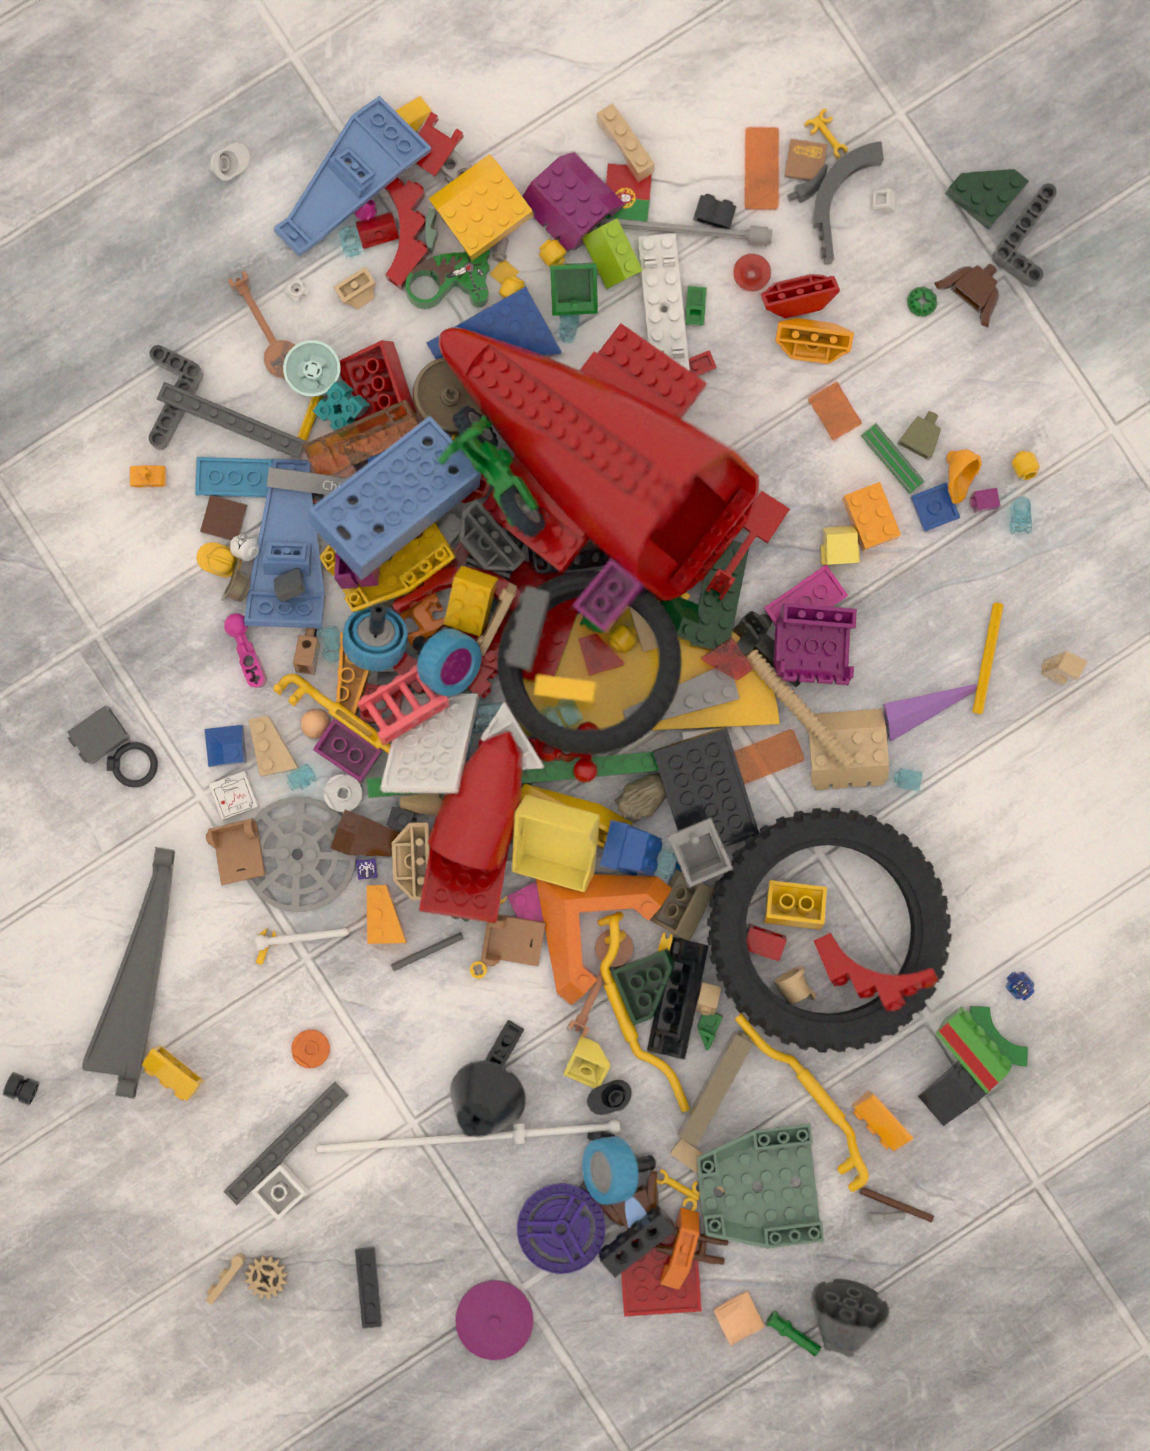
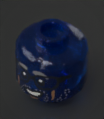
M1014 971L1006 978L1008 980L1006 989L1017 1000L1022 999L1024 1001L1035 991L1033 989L1035 983L1025 972L1016 973Z

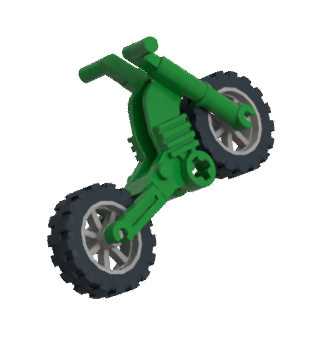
M465 405L453 415V422H455L454 425L458 429L460 436H457L450 443L437 461L443 465L453 453L462 449L464 454L470 459L474 470L483 474L487 479V483L495 488L493 496L504 512L508 523L512 527L516 526L525 536L535 537L546 527L545 520H543L544 517L536 505L537 501L531 495L522 478L514 476L511 472L509 465L514 462L511 454L505 448L497 449L498 439L491 427L492 422L487 420L486 415L482 417L474 408Z

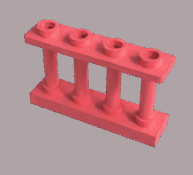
M417 665L413 666L408 673L396 676L391 683L381 685L371 695L363 696L357 703L360 711L363 712L367 709L379 726L380 731L377 734L383 746L449 707L446 696L436 695L433 690L422 683L418 676ZM416 679L430 698V701L425 705L418 703L407 686ZM400 689L414 709L407 716L403 715L391 697V694ZM383 699L397 719L392 725L385 723L374 706Z

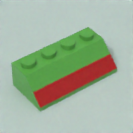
M962 1006L944 1018L936 1031L937 1036L986 1094L1009 1073L1012 1067L1010 1060L1005 1055H1002L996 1043L985 1035L984 1029L974 1022L972 1015L967 1010H964Z

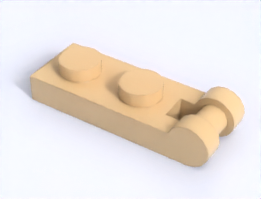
M237 1253L232 1258V1266L229 1270L225 1268L218 1277L221 1279L217 1286L213 1283L206 1292L209 1296L205 1301L211 1305L214 1303L245 1262L244 1254Z

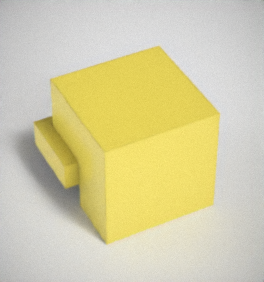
M853 526L823 528L824 544H820L821 565L860 562L858 534Z

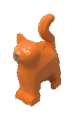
M436 594L429 596L400 614L404 622L406 617H411L419 628L418 631L408 633L407 642L411 646L417 636L421 635L429 639L438 633L441 628H451L444 624L445 617L434 620L432 616L433 612L437 611L440 613L444 610L441 604L437 603L439 599Z

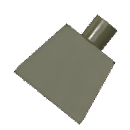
M928 411L924 419L917 416L897 444L929 461L933 456L941 431L940 427L934 425L938 415Z

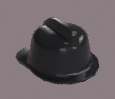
M619 1079L598 1086L589 1093L587 1105L590 1111L597 1115L622 1111L631 1100V1087L627 1082Z

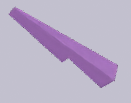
M976 684L882 704L889 741L895 740L975 692Z

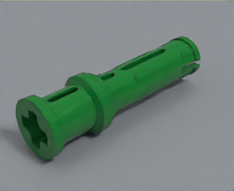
M774 1310L767 1318L765 1325L777 1330L780 1336L788 1337L814 1357L820 1352L821 1346L793 1327L791 1321H786L780 1317L777 1311Z

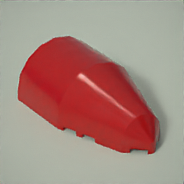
M505 731L486 738L465 763L458 793L444 794L427 842L440 855L465 866L482 870H495L502 866L514 834L515 812L521 803L523 752L511 731Z

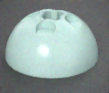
M303 341L295 345L286 355L283 365L284 377L288 385L298 394L307 397L324 395L333 383L339 379V358L329 345L321 341Z

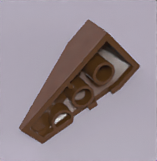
M344 810L330 849L346 855L392 857V842L400 832L364 816Z

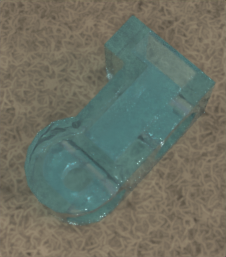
M338 627L317 628L318 636L324 637L325 648L322 652L323 658L330 663L337 662L340 649Z

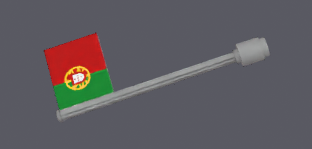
M608 163L606 185L625 203V206L612 218L607 215L598 223L600 227L618 219L621 227L627 229L739 238L748 241V245H771L772 229H768V227L750 225L749 229L735 230L648 222L652 174L638 182L628 168V165Z

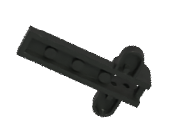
M750 611L742 617L737 626L733 628V632L740 637L734 646V651L738 656L744 657L752 649H757L759 651L758 654H762V658H765L775 668L773 662L774 640L766 634L772 624V620L768 615L761 614L759 616L756 612ZM798 677L796 681H789L795 687L801 683Z

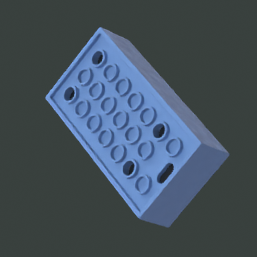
M430 416L309 509L310 524L361 580L480 487L481 473L474 470L470 459L461 449L453 453L443 465L437 461L453 440Z

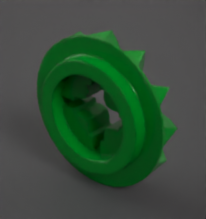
M925 286L916 287L907 298L908 309L918 317L929 316L934 312L938 304L937 295L934 294L932 289H928ZM922 295H924V299L928 303H925L921 309V303L917 300H920Z

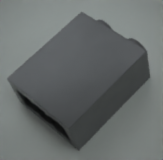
M106 705L67 732L70 736L68 737L70 743L74 747H78L80 750L79 756L85 763L88 762L89 764L96 763L131 738L110 707Z

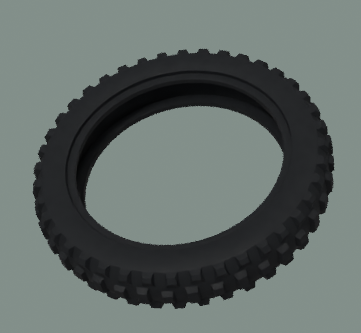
M813 808L811 813H803L801 810L794 812L793 817L785 818L782 816L776 819L774 825H764L760 828V833L755 837L749 836L745 840L746 845L741 847L740 850L736 849L732 854L734 859L730 863L733 869L724 872L723 877L716 881L714 889L717 891L709 903L712 912L710 917L707 918V926L710 927L707 943L712 947L710 960L712 964H716L717 974L715 975L718 982H723L725 987L724 993L728 999L733 998L736 1010L740 1014L744 1012L749 1017V1023L754 1027L759 1025L764 1030V1034L769 1037L775 1035L781 1039V1043L788 1046L790 1043H794L796 1046H799V1049L808 1050L811 1047L821 1053H826L828 1049L837 1052H845L846 1048L849 1047L856 1050L863 1049L866 1043L876 1044L882 1041L883 1036H893L898 1033L899 1026L909 1024L913 1020L912 1015L919 1013L920 1010L922 1011L927 1006L925 1000L930 999L936 991L935 984L932 987L917 990L912 996H904L906 1004L896 1011H887L879 995L860 1007L838 1013H817L797 1008L775 995L757 973L746 941L747 914L752 897L762 879L775 865L786 857L807 848L824 845L840 846L858 851L876 861L891 875L900 888L908 908L910 942L905 961L897 975L914 974L932 968L940 981L945 973L942 970V966L946 965L949 957V952L946 951V948L949 947L952 934L948 933V929L951 928L950 914L946 913V910H948L947 896H942L944 891L940 878H935L934 875L936 873L933 870L934 866L930 861L926 862V857L922 854L921 849L918 846L913 847L909 837L904 833L899 835L894 826L889 823L883 825L882 822L877 821V817L872 815L865 817V815L859 814V811L850 810L849 813L841 811L840 808H831L830 811Z

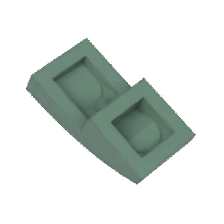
M431 208L428 209L426 217L425 236L428 251L433 253L438 238V231L433 229L437 212Z

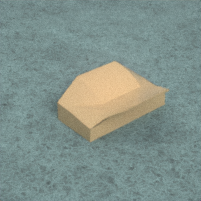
M364 267L333 288L344 304H349L359 309L374 299L376 282L366 267Z

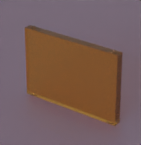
M838 382L808 398V402L812 405L833 441L862 424Z

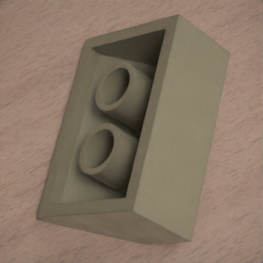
M676 869L668 884L672 891L650 921L690 941L716 889L703 882L689 887L683 872Z

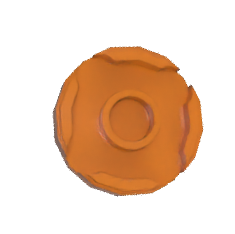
M308 1029L300 1032L294 1038L291 1045L293 1059L304 1068L321 1066L330 1054L328 1038L317 1030Z

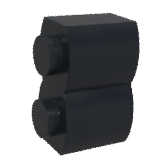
M711 194L700 195L693 220L715 228L730 229L737 206L733 205L734 203L730 200L724 199L719 201Z

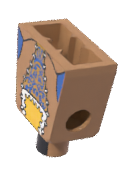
M306 628L305 635L298 636L293 660L297 673L315 675L320 643L318 638H316L317 629Z

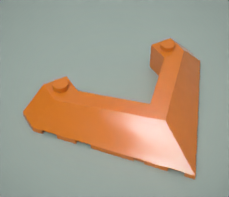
M594 874L585 892L536 879L543 921L546 922L545 932L557 994L572 1005L597 981V976L582 963L579 912L634 908L649 921L662 906L672 888L658 876Z

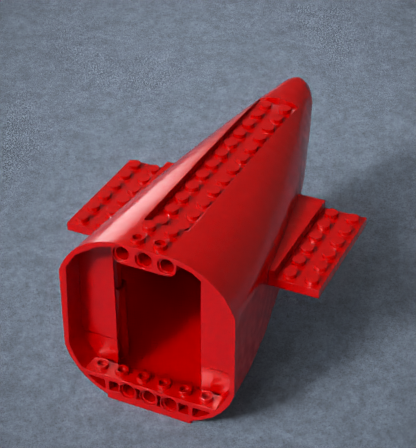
M622 323L618 325L599 352L596 353L594 351L580 370L533 351L470 330L451 327L440 333L439 349L443 358L483 415L487 416L489 422H492L494 429L515 454L513 457L514 462L509 465V468L514 476L522 478L531 495L537 501L536 505L544 517L543 520H545L546 527L532 538L528 537V535L525 536L516 526L512 527L493 496L494 490L482 506L496 522L562 573L565 572L584 545L591 539L603 552L660 599L671 600L686 593L705 578L748 522L747 519L754 507L759 491V475L734 449L695 425L681 419L707 386V383Z

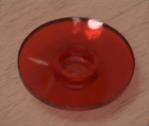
M746 254L735 263L733 277L740 288L746 291H758L768 284L771 277V268L768 261L761 255ZM752 271L755 273V276L749 277L748 273Z

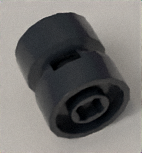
M13 1072L7 1080L3 1096L11 1099L18 1098V1102L30 1105L39 1088V1082L30 1078L25 1080L23 1075Z

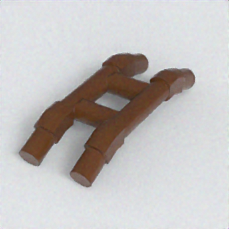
M675 1227L676 1230L670 1235L677 1236L679 1228ZM699 1233L698 1253L694 1252L693 1260L724 1265V1257L708 1255L705 1252L707 1243L727 1246L729 1241ZM658 1244L656 1251L672 1256L674 1247Z

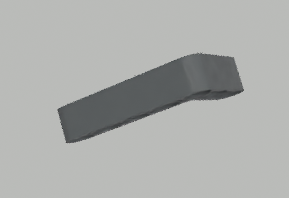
M1046 183L1039 189L992 254L995 264L1028 287H1035L1042 280L1043 270L1016 249L1055 198L1057 189L1051 183ZM1047 191L1050 197H1045L1042 192ZM1036 206L1039 212H1034L1031 207ZM1020 221L1027 222L1028 227H1022ZM1009 236L1016 237L1017 243L1011 242ZM998 251L1005 252L1006 258L1000 257ZM1014 262L1020 263L1022 268H1015ZM1029 273H1034L1037 276V280H1032L1029 277Z
M161 345L153 346L149 354L154 363L179 376L174 386L182 388L184 385H188V392L195 394L204 376L201 367L197 363ZM158 352H164V356L161 359H156ZM176 360H180V366L177 368H173V362ZM192 369H198V373L195 376H189V372ZM164 405L148 437L150 444L154 448L163 450L168 446L185 413L180 409L172 410V406ZM166 419H171V425L168 427H164V421ZM163 436L162 442L155 444V438Z

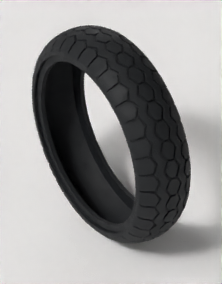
M601 571L571 572L557 576L538 586L536 589L550 592L551 594L547 612L560 603L580 597ZM643 588L629 606L645 619L656 638L659 663L654 685L643 704L628 718L610 727L597 730L567 728L543 716L528 696L523 681L522 669L506 664L507 660H504L506 649H510L512 641H509L511 630H515L517 622L514 621L517 610L520 611L522 603H519L503 630L497 663L499 682L505 701L513 715L529 733L542 742L563 751L578 754H600L615 751L636 742L660 722L676 695L681 676L682 657L675 626L665 608L649 591Z

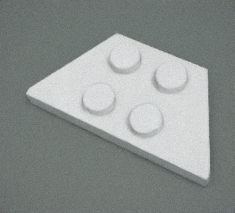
M504 702L481 739L484 741L488 737L505 731H511L523 752L522 770L543 768L542 761L507 703Z

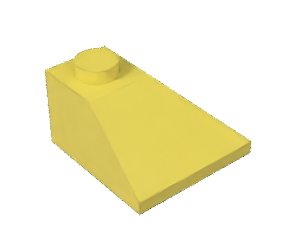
M580 1036L563 1075L595 1089L601 1086L611 1065L598 1043Z

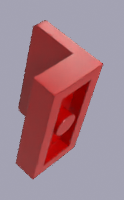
M392 212L375 216L369 220L356 222L363 249L400 239Z
M749 924L746 941L749 952L780 961L787 938L785 935Z

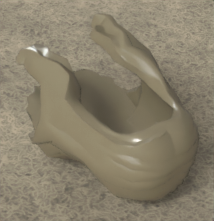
M654 773L627 783L623 789L624 793L616 798L614 802L619 806L618 811L621 812L622 817L635 823L642 817H652L667 796L660 775Z

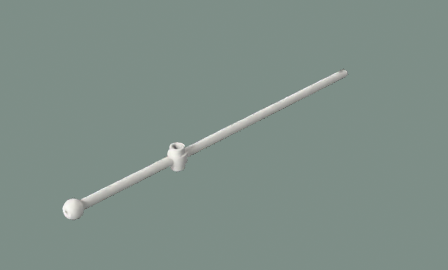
M611 1119L605 1124L525 1129V1124H513L512 1131H498L483 1137H468L464 1134L326 1144L316 1146L315 1150L319 1153L510 1138H514V1144L526 1143V1137L609 1131V1133L615 1135L620 1132V1121Z

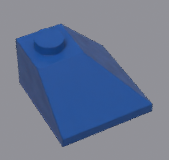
M243 725L204 729L208 767L247 763Z

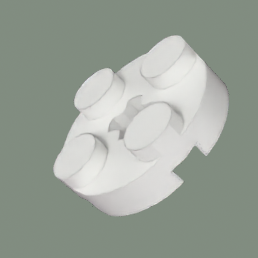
M335 775L326 784L324 799L327 805L335 811H352L358 807L363 799L362 786L358 780L350 775ZM341 788L348 790L347 798L345 799L338 796Z

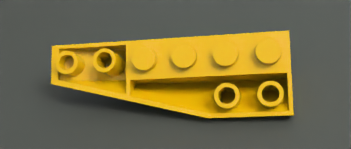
M525 783L521 788V802L525 795L598 814L597 847L603 851L611 820L631 826L633 824L598 803Z

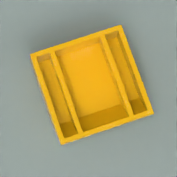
M488 154L428 198L472 261L534 217L529 205L491 154Z

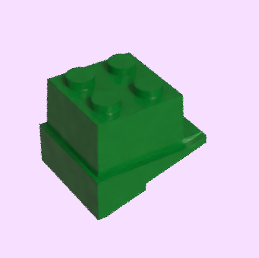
M596 262L550 264L552 316L598 314Z

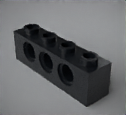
M659 1205L656 1208L650 1209L642 1219L635 1221L628 1230L618 1234L614 1241L601 1248L598 1253L600 1262L616 1278L676 1230L673 1220ZM651 1226L654 1227L652 1230H647ZM636 1238L639 1239V1240L636 1241V1242H632V1240H634V1239H636ZM621 1250L624 1251V1252L621 1253V1254H618V1253H617L618 1251H621Z

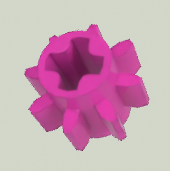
M370 199L354 213L355 216L363 221L373 218L377 213L375 202Z

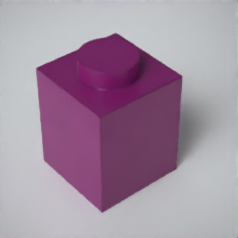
M997 488L974 491L971 494L972 497L969 498L970 507L974 508V513L995 510L1000 507Z

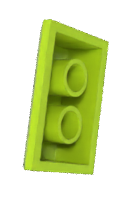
M618 219L597 228L582 238L592 261L597 264V271L606 289L643 271Z

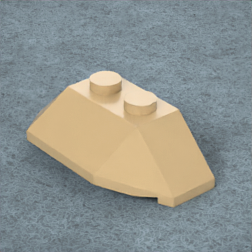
M429 822L409 823L392 842L393 881L412 901L421 900L430 845L427 843L431 833Z

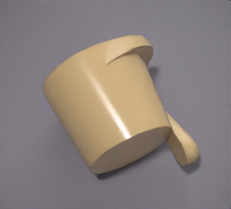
M804 966L795 967L774 981L788 1004L797 1003L807 996L812 1000L817 998L803 975L805 971Z

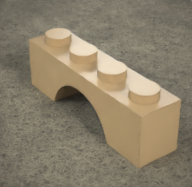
M612 103L597 113V123L606 136L613 139L627 162L628 168L637 181L640 182L654 173L655 163L615 105Z
M1064 651L1044 660L1041 669H1043L1041 675L1062 685L1066 683L1068 678L1072 680L1079 679L1088 661L1069 651Z

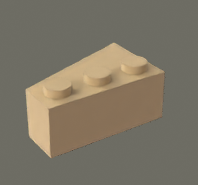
M262 716L248 719L259 775L261 777L300 769L271 717Z

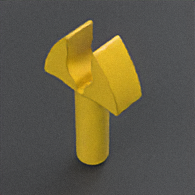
M268 928L264 929L259 935L263 934L265 936ZM273 931L272 937H277L275 931ZM268 948L259 950L256 959L257 964L263 965Z

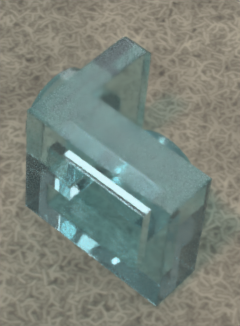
M900 768L894 775L896 788L919 792L923 772Z

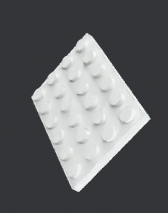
M413 694L420 705H425L430 701L427 694ZM478 694L446 696L449 707L392 740L380 787L382 792L458 793L479 702ZM404 696L400 710L403 715L407 716L414 709Z

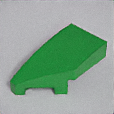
M716 1012L714 1015H702L697 1025L707 1051H709L723 1018V1015Z

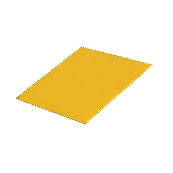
M504 259V262H499L489 275L502 285L506 277H511V275L516 277L519 271Z

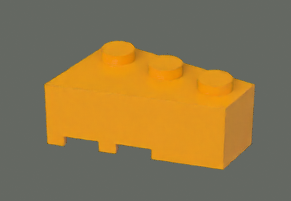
M366 885L367 944L407 943L408 941L388 885Z

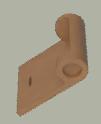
M254 818L208 829L206 841L216 850L222 886L265 876L258 826Z
M498 914L497 923H486L481 961L487 966H495V964L500 963V960L538 966L546 922Z

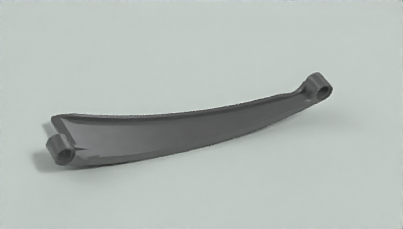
M155 847L152 877L131 938L82 1064L84 1071L119 1075L115 1096L134 1099L137 1093L150 1029L171 894L175 850Z

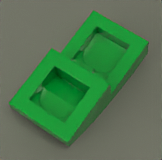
M687 287L685 324L704 326L707 287Z

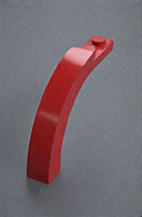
M460 567L438 570L423 581L421 587H415L405 597L400 596L396 598L392 604L393 611L400 615L429 596L446 589H451L454 576ZM468 567L498 578L494 598L500 602L499 595L502 589H506L510 582L490 571ZM517 588L507 610L510 615L520 603L521 592Z

